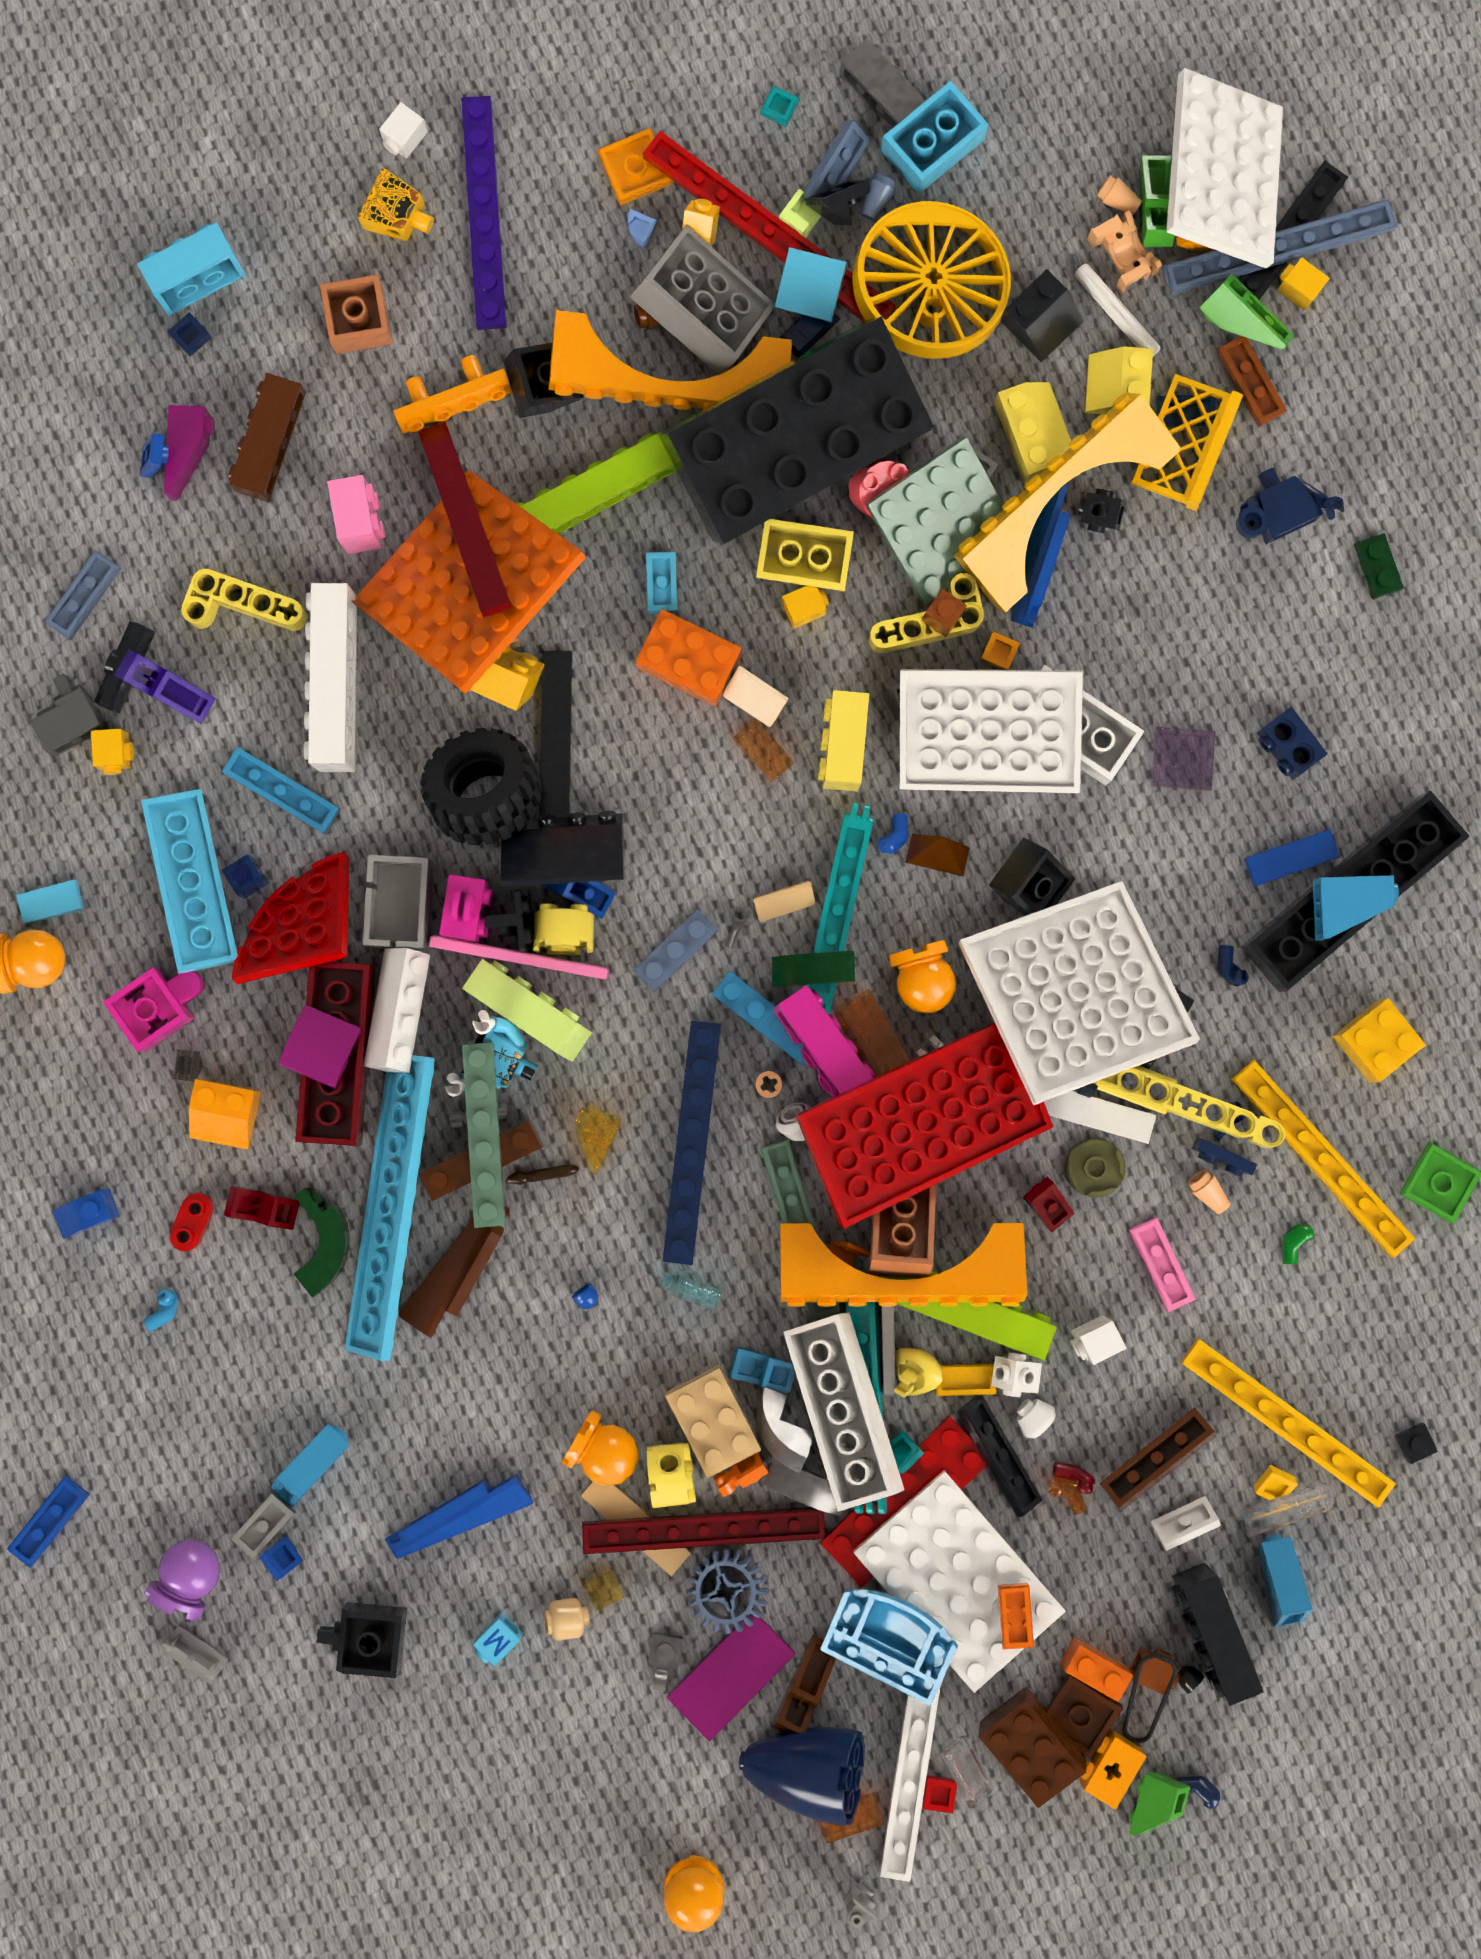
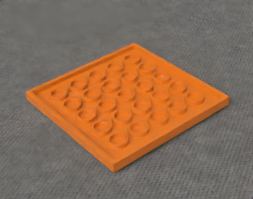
M467 470L465 477L512 608L483 618L442 500L358 593L356 599L351 601L357 608L465 694L586 558L581 550L470 470Z

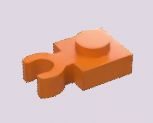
M757 1452L732 1465L731 1470L717 1474L714 1480L718 1485V1490L725 1497L730 1495L738 1485H741L744 1489L748 1485L759 1481L769 1472L761 1455Z

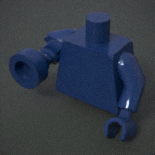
M1270 468L1258 475L1264 490L1257 493L1256 496L1248 498L1241 505L1240 513L1236 520V529L1240 535L1248 539L1256 538L1262 534L1263 540L1267 545L1316 522L1323 515L1322 511H1326V517L1329 520H1333L1335 518L1334 509L1344 512V503L1342 498L1337 496L1329 497L1307 482L1299 480L1296 476L1280 481L1275 469Z

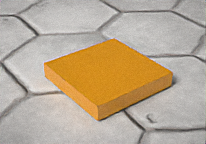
M651 128L597 150V154L620 206L674 184L673 180L643 159V152L655 138Z

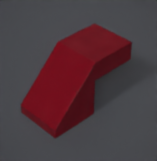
M231 1186L224 1216L255 1221L268 1227L293 1230L300 1203L292 1198Z

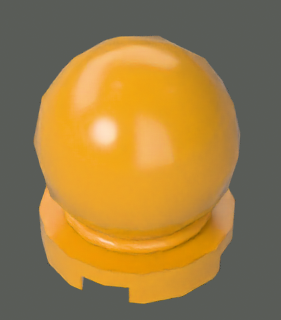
M34 929L18 933L12 940L7 934L1 933L0 993H14L17 990L18 983L26 988L39 989L53 984L63 973L66 962L63 944L57 937L44 930Z
M945 940L926 944L927 946L921 947L922 952L916 954L913 953L911 948L889 955L890 966H898V969H901L897 978V990L905 1005L915 1012L935 1013L951 1002L956 991V976L951 966L941 959L943 957L942 953L949 952Z
M591 1409L576 1434L571 1447L563 1457L561 1464L572 1469L575 1462L580 1464L584 1474L594 1483L604 1486L620 1484L627 1480L636 1470L639 1455L635 1439L625 1428L614 1424L601 1426L602 1424L599 1421L602 1415Z
M691 1855L689 1858L682 1859L677 1863L675 1862L667 1872L664 1883L663 1904L671 1922L681 1930L700 1932L712 1926L721 1914L724 1904L725 1884L722 1874L717 1869V1865L706 1857Z

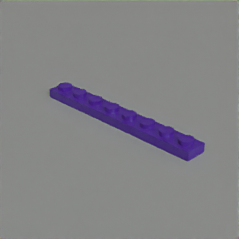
M491 96L463 97L461 102L476 326L478 330L507 328Z

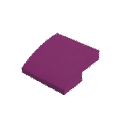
M305 1005L289 1036L279 1060V1065L335 1089L348 1064V1057L361 1034V1028Z

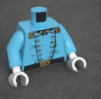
M485 1010L479 1011L478 1016L481 1022L472 1021L473 1027L478 1033L474 1044L494 1042L497 1089L501 1087L507 1088L515 1074L531 1081L538 1065L522 1058L528 1047V1042L524 1040V1036L518 1027L507 1019L495 1016L490 1017ZM464 1068L461 1072V1075H463L462 1079L455 1073H450L447 1076L449 1083L454 1084L453 1086L444 1087L450 1096L455 1097L460 1095L463 1090L465 1091Z

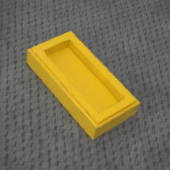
M994 1363L940 1365L943 1381L935 1388L936 1396L996 1394V1387L991 1386Z

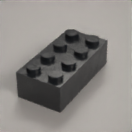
M1206 1563L1172 1575L1171 1577L1175 1585L1170 1587L1176 1603L1180 1604L1183 1611L1186 1612V1614L1181 1615L1187 1631L1191 1632L1193 1638L1197 1640L1193 1644L1195 1653L1199 1661H1203L1205 1668L1208 1669L1207 1672H1204L1210 1689L1214 1690L1217 1698H1223L1231 1706L1264 1693L1218 1575Z

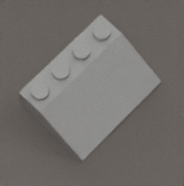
M688 225L682 229L630 296L631 299L717 375L724 373L739 358L775 306L766 295Z

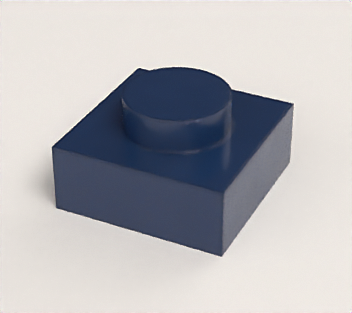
M190 312L168 331L170 336L189 356H192L212 338Z

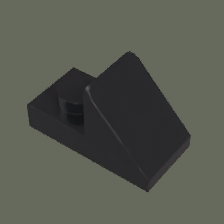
M868 180L845 181L806 198V205L834 225L851 226L852 218L849 205L859 202L860 196L870 192Z

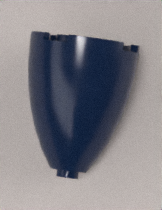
M839 1727L807 1728L806 1731L801 1733L781 1732L763 1738L749 1745L746 1751H742L739 1759V1769L743 1770L744 1777L754 1787L783 1807L820 1822L838 1826L851 1825L855 1818L861 1795V1789H859L861 1767H864L865 1760L863 1733L855 1729Z

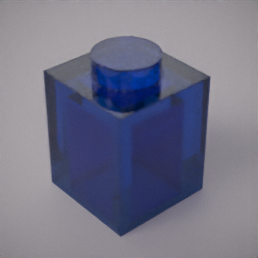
M249 855L243 856L221 870L236 895L244 899L270 883L255 858Z

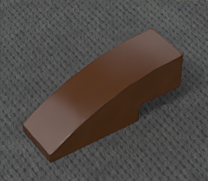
M815 1635L811 1636L788 1685L772 1727L782 1732L801 1733L807 1730L814 1709L820 1702L836 1660L835 1657L820 1650L823 1639Z

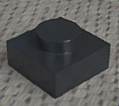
M1419 1423L1395 1435L1409 1464H1413L1438 1452L1424 1423Z

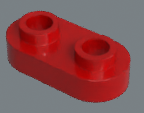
M194 1193L187 1196L182 1202L170 1231V1242L175 1249L184 1252L190 1251L201 1243L214 1210L213 1202L209 1196L203 1193ZM194 1203H198L201 1207L198 1214L192 1211ZM182 1231H186L189 1234L187 1242H183L180 1238Z

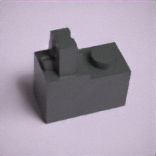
M61 674L53 679L60 695L55 697L56 701H54L56 707H48L39 711L36 714L37 718L30 721L46 753L54 757L90 739L91 731L107 729L89 693L83 690L79 684L73 686L71 680L65 674Z

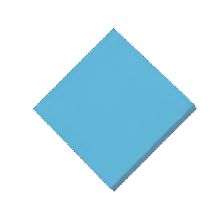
M789 247L774 307L832 323L847 262Z

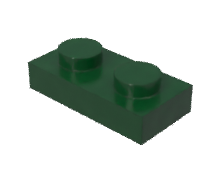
M1385 533L1354 544L1373 600L1404 589Z

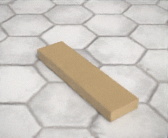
M591 1482L581 1494V1497L607 1520L652 1517L617 1485L604 1486ZM688 1548L645 1550L643 1552L672 1577L691 1555L692 1551Z

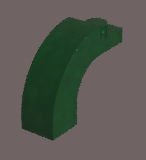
M308 1187L297 1193L295 1198L315 1222L319 1232V1245L313 1258L296 1271L294 1275L313 1298L332 1284L342 1271L349 1253L350 1234L347 1220L337 1203L332 1204L326 1209L324 1204L327 1202L317 1189L312 1191Z

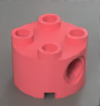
M880 458L856 471L848 484L849 497L854 507L864 515L872 518L864 503L910 473V471L904 464Z

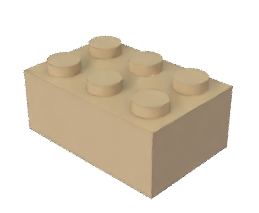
M720 1364L666 1392L665 1397L707 1478L761 1451V1444Z

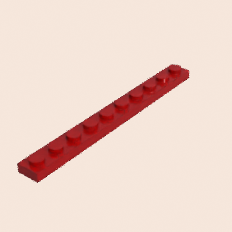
M659 131L643 152L644 160L697 199H706L711 201L712 205L720 206L719 215L783 263H786L789 247L832 258L662 131ZM846 268L837 303L864 322L865 319L858 308L854 296L853 273ZM865 282L870 297L880 294ZM890 300L874 305L878 313L885 320L892 315L897 306Z

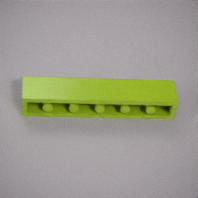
M661 432L655 435L654 433H649L641 437L635 446L629 449L627 446L615 451L612 454L613 457L605 462L601 460L596 461L586 468V472L578 476L576 474L569 475L560 482L561 485L552 490L550 488L543 489L535 494V499L526 504L519 502L517 505L557 534H560L676 472V469L658 436Z
M933 1271L931 1272V1276L938 1274ZM879 1275V1277H881V1278L896 1279V1280H911V1279H917V1278H905V1277H894V1276H882V1275ZM897 1302L900 1306L1043 1361L1046 1359L1057 1329L1056 1325L1050 1323L1052 1317L1034 1311L1033 1316L1022 1312L1023 1306L1021 1305L1002 1306L998 1302H989L987 1306L977 1307L972 1306L971 1302H958L957 1306L946 1307L941 1306L940 1302H928L926 1306L915 1307L910 1306L909 1302Z

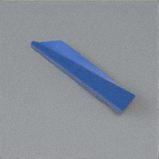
M518 1474L513 1475L492 1489L486 1479H483L385 1538V1541L394 1556L399 1559L533 1504V1499Z

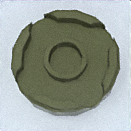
M1088 1138L1078 1142L1069 1151L1065 1161V1174L1070 1185L1078 1193L1088 1197H1104L1113 1193L1121 1184L1126 1173L1125 1160L1121 1151L1111 1142L1102 1138Z

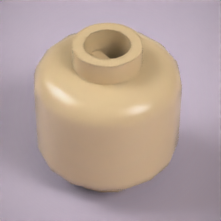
M577 1598L550 1602L548 1609L543 1611L546 1634H551L556 1641L581 1637L584 1632V1625H589L587 1606L582 1607Z

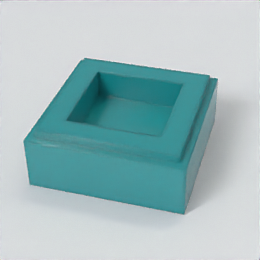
M773 85L760 110V115L787 127L799 104V98Z
M903 1430L890 1442L898 1471L901 1474H904L924 1454Z

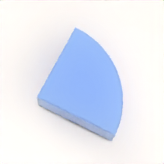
M630 209L628 214L630 235L633 236L632 239H635L634 241L638 246L646 250L657 226V220Z

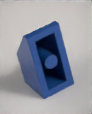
M597 881L542 884L546 889L573 904L587 905L588 912L603 919L616 895L614 891Z
M110 1189L98 1190L52 1211L63 1239L120 1217Z

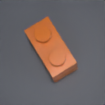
M1075 1636L1060 1661L1066 1673L1117 1702L1122 1698L1133 1677L1132 1672L1126 1665Z

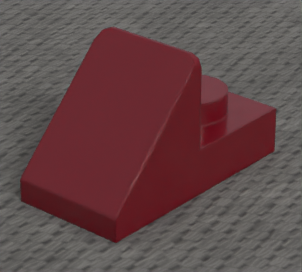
M1048 1176L1040 1183L1034 1185L1023 1196L1026 1203L1051 1232L1055 1231L1075 1214L1055 1183Z

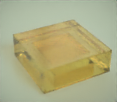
M612 1568L584 1581V1586L596 1611L624 1598Z

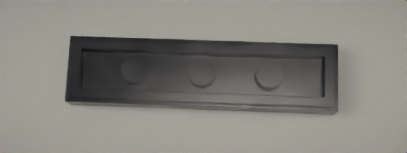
M983 1395L977 1396L960 1408L957 1413L1017 1517H1022L1043 1500Z

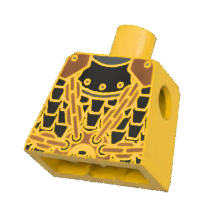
M384 168L381 169L358 215L363 229L404 241L409 240L414 228L428 234L434 224V217L422 212L425 207L422 195Z

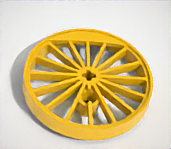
M921 201L900 206L884 215L874 224L855 257L852 283L856 303L865 320L881 317L874 305L916 290L888 319H883L898 350L917 357L941 359L955 357L973 350L994 332L1008 302L1011 288V273L1003 246L993 231L982 220L955 205L936 201ZM912 225H927L928 258ZM933 225L950 226L937 263H935ZM894 226L904 227L917 257L889 231L890 228ZM957 227L969 234L971 237L941 265L954 228ZM881 236L907 262L873 249L871 246ZM975 241L987 253L948 268ZM869 257L905 273L865 272V258ZM990 261L996 273V276L955 275ZM865 282H899L908 284L870 297ZM960 284L998 285V299L995 300ZM958 295L993 309L995 312L992 318L985 322ZM920 296L922 300L909 335H905L893 328L890 324ZM948 300L979 329L976 333L968 337L964 336ZM926 306H934L938 312L931 314L927 311ZM944 315L957 341L939 342L938 325L941 323ZM918 322L925 327L932 328V343L913 338Z

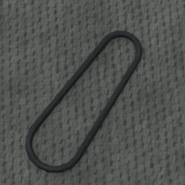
M1157 1653L1149 1654L1141 1658L1137 1665L1122 1728L1124 1736L1129 1741L1143 1743L1148 1741L1153 1735L1177 1677L1176 1664L1168 1656ZM1149 1659H1163L1172 1666L1173 1674L1147 1736L1144 1738H1134L1128 1734L1127 1726L1141 1668L1144 1662Z

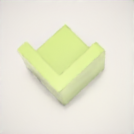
M800 188L779 215L780 220L805 238H807L821 218L820 214L806 205L804 191Z

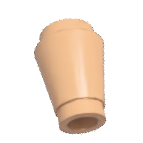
M1109 175L1097 194V197L1102 199L1101 203L1124 213L1130 211L1132 216L1142 203V200L1118 176L1115 179Z
M1202 1169L1188 1181V1185L1191 1188L1190 1192L1214 1210L1216 1214H1220L1229 1208L1231 1202L1228 1200L1213 1172L1209 1173L1207 1169Z

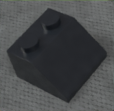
M1046 269L1005 308L1001 322L1042 362L1083 323V319L1068 289Z
M552 343L513 349L504 360L519 418L545 414L584 398L583 394L573 393L571 396H562L556 394L553 390H548Z
M1023 837L989 886L1004 901L1027 916L1057 905L1075 878L1048 849Z

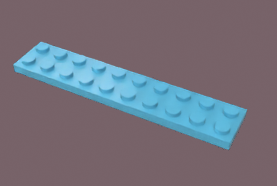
M413 1055L409 1073L386 1072L345 1343V1350L379 1361H390L394 1346L393 1338L398 1317L400 1291L403 1285L402 1277L407 1256L409 1230L412 1224L411 1217L416 1196L418 1169L421 1163L420 1156L425 1135L426 1115L430 1102V1088L434 1075L435 1058Z

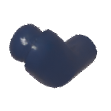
M1219 945L1218 973L1232 986L1237 987L1246 984L1249 978L1247 971L1241 970L1233 963L1234 946Z
M1177 1777L1178 1781L1190 1786L1189 1793L1195 1792L1202 1799L1203 1805L1206 1808L1213 1809L1218 1806L1221 1799L1220 1792L1206 1777Z

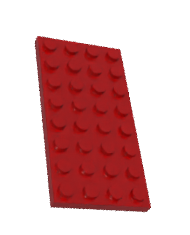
M995 1022L795 1115L838 1223L844 1229L1054 1127L1045 1103L1032 1104Z

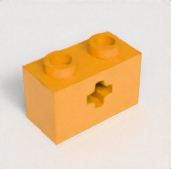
M1110 1729L1098 1746L1091 1762L1086 1761V1773L1080 1777V1783L1084 1791L1116 1810L1147 1756L1140 1746ZM1115 1764L1116 1768L1114 1770L1109 1768L1106 1771V1765L1113 1766Z

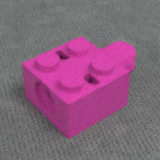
M449 874L439 935L482 944L483 938H488L490 930L486 928V916L488 908L493 909L495 891H492L491 885L486 880Z
M153 967L103 1001V1003L137 1052H148L195 1019L186 1003L202 993L205 988L204 980L196 971L176 974L168 979L162 969Z

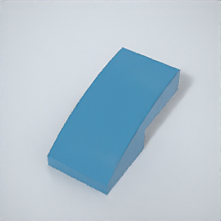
M736 1347L728 1376L733 1379L757 1384L763 1388L766 1387L790 1394L796 1372L792 1362Z

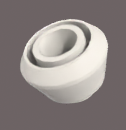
M801 1102L786 1106L778 1114L776 1120L777 1130L790 1140L804 1141V1136L795 1115L811 1108V1106Z
M1027 1399L1016 1411L1019 1414L1017 1422L1026 1438H1037L1056 1417L1055 1408L1039 1399L1033 1401Z

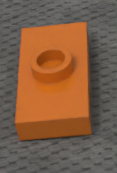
M1029 1584L997 1585L1003 1650L1033 1648L1034 1638Z

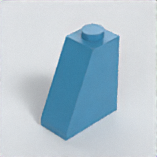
M1394 875L1321 877L1313 880L1315 941L1331 938L1394 907L1395 901L1399 897L1398 884L1394 883Z
M327 1424L275 1479L270 1488L293 1508L350 1446L346 1441L348 1436L339 1427L334 1426L332 1428Z
M1280 1534L1268 1536L1260 1544L1258 1554L1274 1628L1304 1622L1313 1608L1292 1538H1282Z

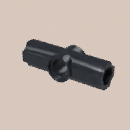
M129 621L117 650L114 649L107 658L104 668L106 675L94 703L120 714L132 686L115 677L114 674L128 650L145 657L155 635L153 630L136 622Z

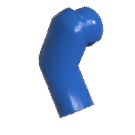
M907 814L893 815V831L886 838L881 837L878 840L880 852L896 853L907 842Z

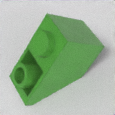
M1160 1772L1145 1774L1138 1785V1794L1140 1795L1137 1806L1133 1808L1130 1814L1129 1822L1131 1827L1129 1834L1133 1836L1146 1834L1182 1817L1190 1786Z

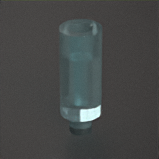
M678 1274L675 1279L664 1275L661 1287L671 1290L669 1295L713 1311L717 1307L722 1292L720 1289Z

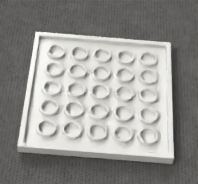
M1122 881L966 937L959 942L962 953L1033 1105L1191 1046L1200 1040Z

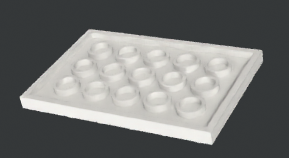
M1186 68L1178 74L1167 233L1264 268H1268L1274 263L1283 116L1282 106Z
M901 669L900 789L1080 793L1083 671Z
M945 1470L853 1550V1553L888 1594L919 1607L946 1629L952 1640H955L958 1645L950 1666L974 1693L1024 1649L1003 1650L997 1585L1029 1584L1034 1639L1066 1612Z

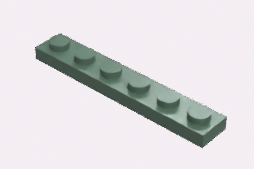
M494 1042L463 1044L462 1053L474 1228L505 1226Z

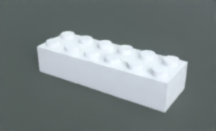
M311 583V592L306 593L307 611H310V622H306L305 633L306 639L310 640V652L305 654L306 670H310V681L305 682V699L309 700V712L304 714V726L306 730H309V741L304 742V758L319 772H355L357 606L351 602L356 599V595L347 583Z
M850 1313L836 1314L784 1331L783 1333L837 1511L904 1491Z

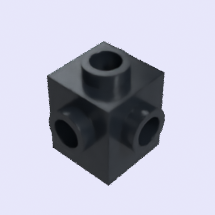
M1097 488L1095 494L1087 492L1086 499H1081L1078 508V516H1081L1080 522L1088 524L1087 530L1104 533L1105 528L1119 531L1126 501L1113 498V491ZM1103 507L1102 514L1098 515L1099 508Z

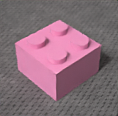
M363 475L327 481L337 540L346 553L352 554L382 548L381 539L386 538L383 522L379 520L378 513H376V510H380L381 507L378 493L374 491L373 484H368Z

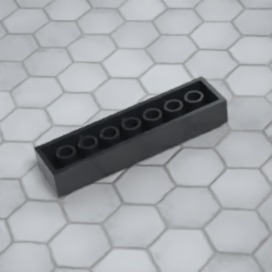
M1432 791L1418 796L1324 877L1394 875V883L1398 884L1400 896L1470 836ZM1312 886L1245 942L1241 948L1276 990L1284 992L1291 989L1374 917L1331 938L1315 941Z

